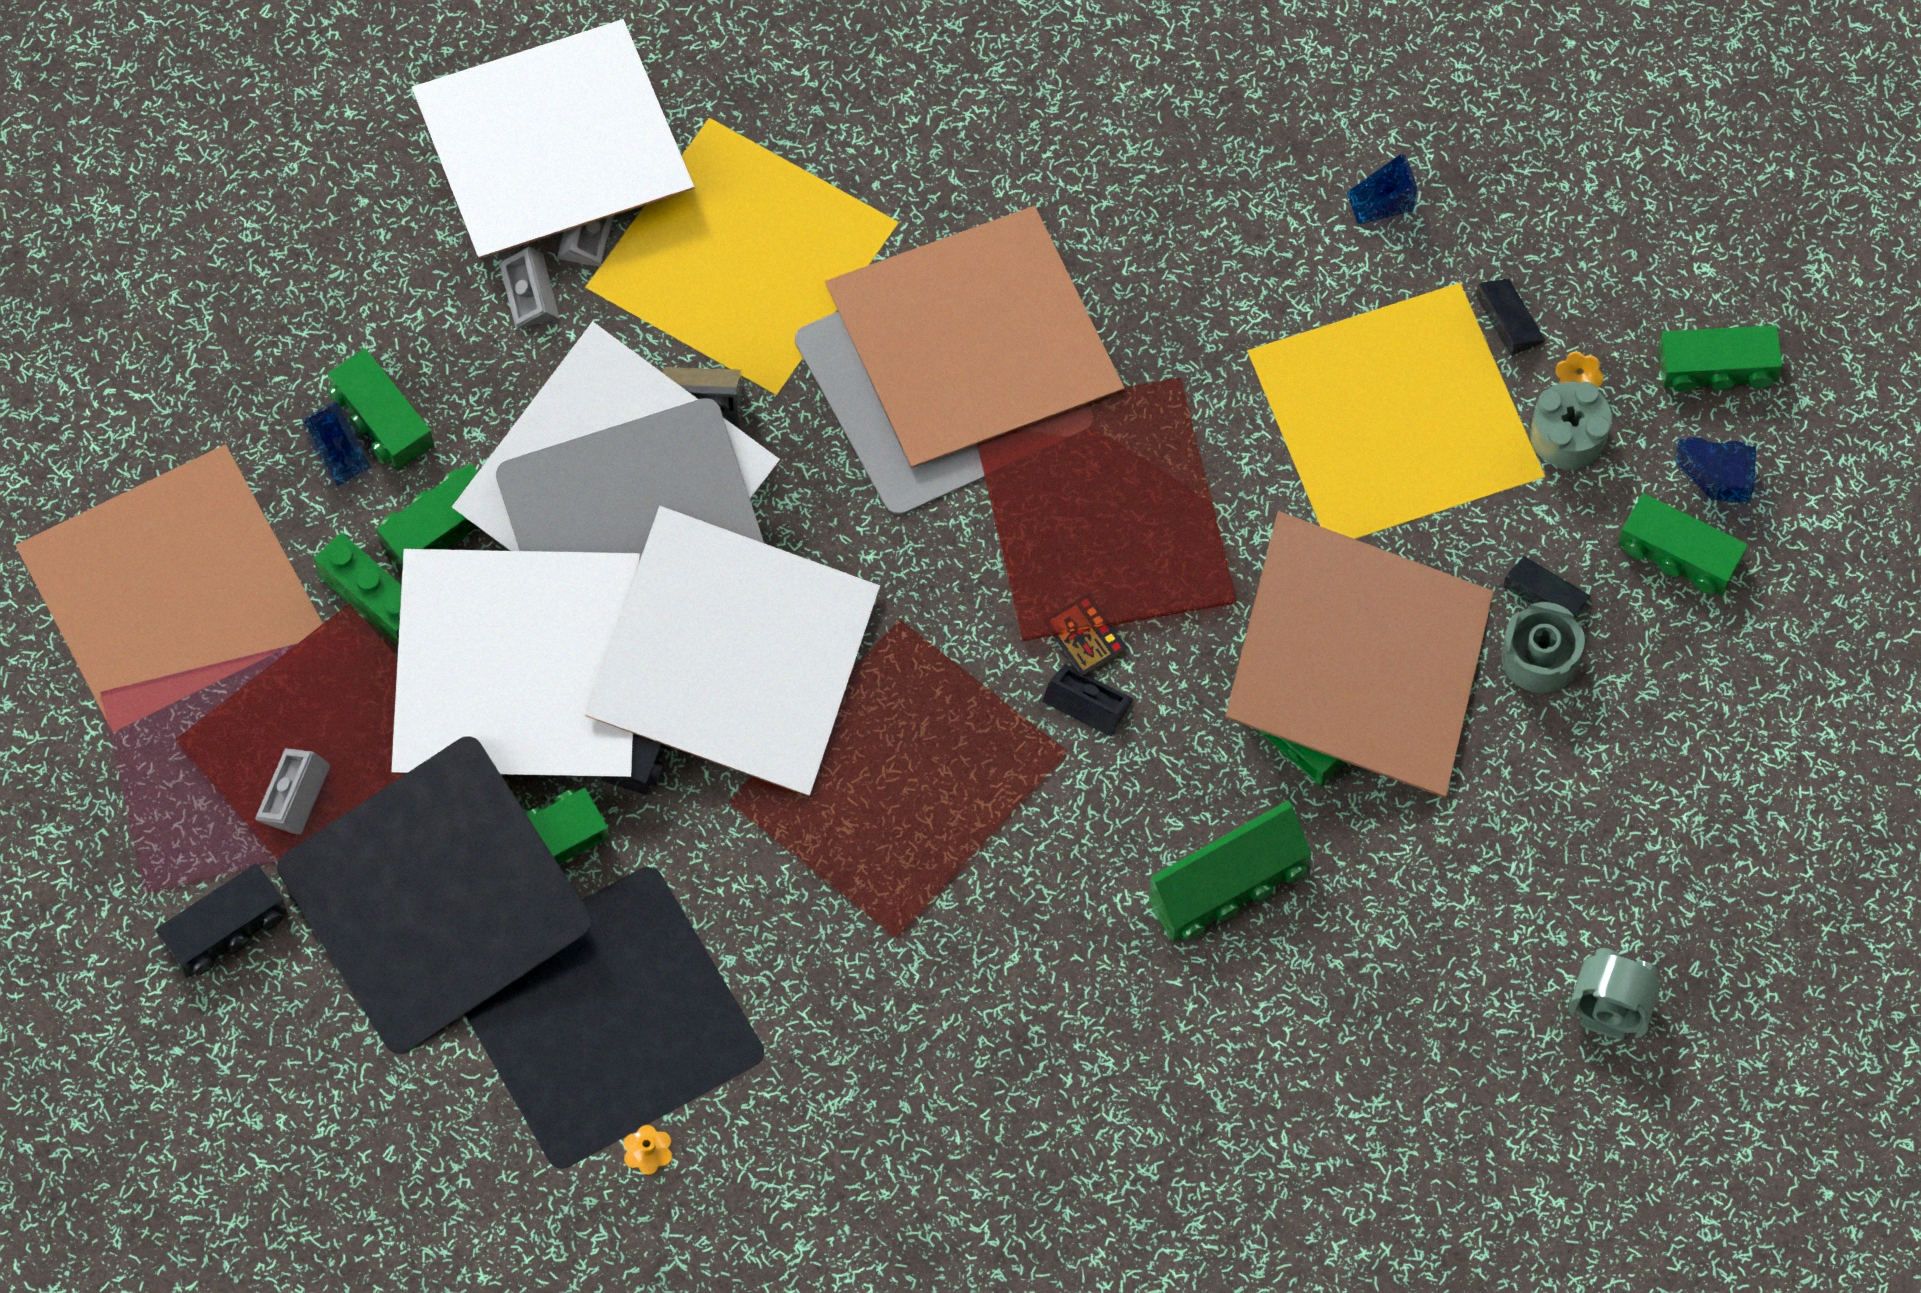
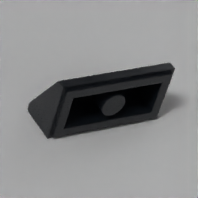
M1510 279L1488 281L1477 285L1475 296L1511 356L1545 342V338Z
M1525 556L1509 571L1503 585L1504 588L1531 604L1550 602L1563 606L1574 615V619L1591 596Z
M1064 664L1048 683L1042 702L1111 737L1132 703L1133 698L1088 675L1081 676L1078 670Z

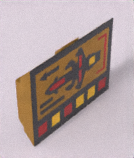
M1089 594L1043 621L1081 676L1091 674L1121 656L1127 650V646Z

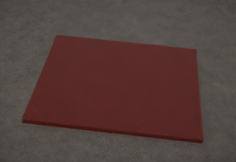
M1181 377L1124 387L1125 390L977 444L1022 641L1236 604L1237 599Z
M349 603L192 727L180 734L176 741L279 861L283 854L405 775L391 772L398 658ZM285 748L314 752L330 765L301 834L290 833L255 820Z
M899 620L852 669L810 796L751 776L731 797L729 803L884 927L889 935L897 938L1062 759L1067 751L920 636L907 623Z

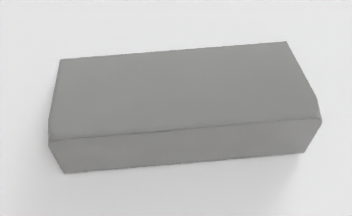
M614 215L564 231L556 259L600 267Z
M527 247L499 263L516 329L560 319L543 253Z
M285 748L255 820L290 833L301 834L329 771V763L314 752Z

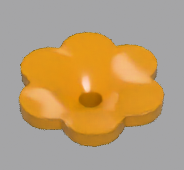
M1580 352L1569 353L1566 360L1559 362L1555 369L1557 377L1560 378L1559 383L1590 382L1599 387L1603 383L1604 378L1603 373L1599 370V360L1591 355L1584 356Z
M651 1125L640 1127L637 1134H630L624 1139L623 1144L627 1151L624 1157L626 1165L630 1168H639L643 1174H654L659 1166L668 1165L672 1159V1153L668 1149L671 1144L670 1136L666 1132H657Z

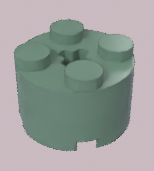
M1563 382L1543 391L1536 403L1530 429V439L1535 452L1543 460L1565 470H1576L1591 465L1601 455L1607 443L1612 423L1610 406L1599 392L1597 386L1590 382Z
M1538 602L1531 604L1529 608L1521 612L1518 611L1508 623L1501 651V660L1506 676L1519 687L1531 692L1549 693L1562 690L1577 673L1585 644L1582 627L1580 628L1574 619V615L1568 609L1555 603Z
M1608 948L1597 949L1595 956L1587 958L1582 963L1569 1004V1012L1572 1017L1576 1012L1582 1018L1580 1025L1588 1030L1616 1039H1624L1626 1033L1635 1032V1038L1642 1037L1648 1030L1660 990V982L1657 978L1658 969L1649 962H1635L1620 957L1618 953Z

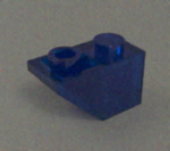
M1700 437L1678 440L1674 461L1710 500L1750 503L1755 482V446H1746V444L1739 441H1729L1726 443L1708 442Z

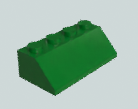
M1289 800L1151 876L1148 904L1173 943L1181 938H1184L1185 941H1190L1198 937L1205 931L1204 925L1217 918L1220 922H1224L1236 915L1240 910L1239 906L1251 899L1254 903L1260 902L1273 893V887L1285 880L1288 884H1291L1307 874L1312 853Z

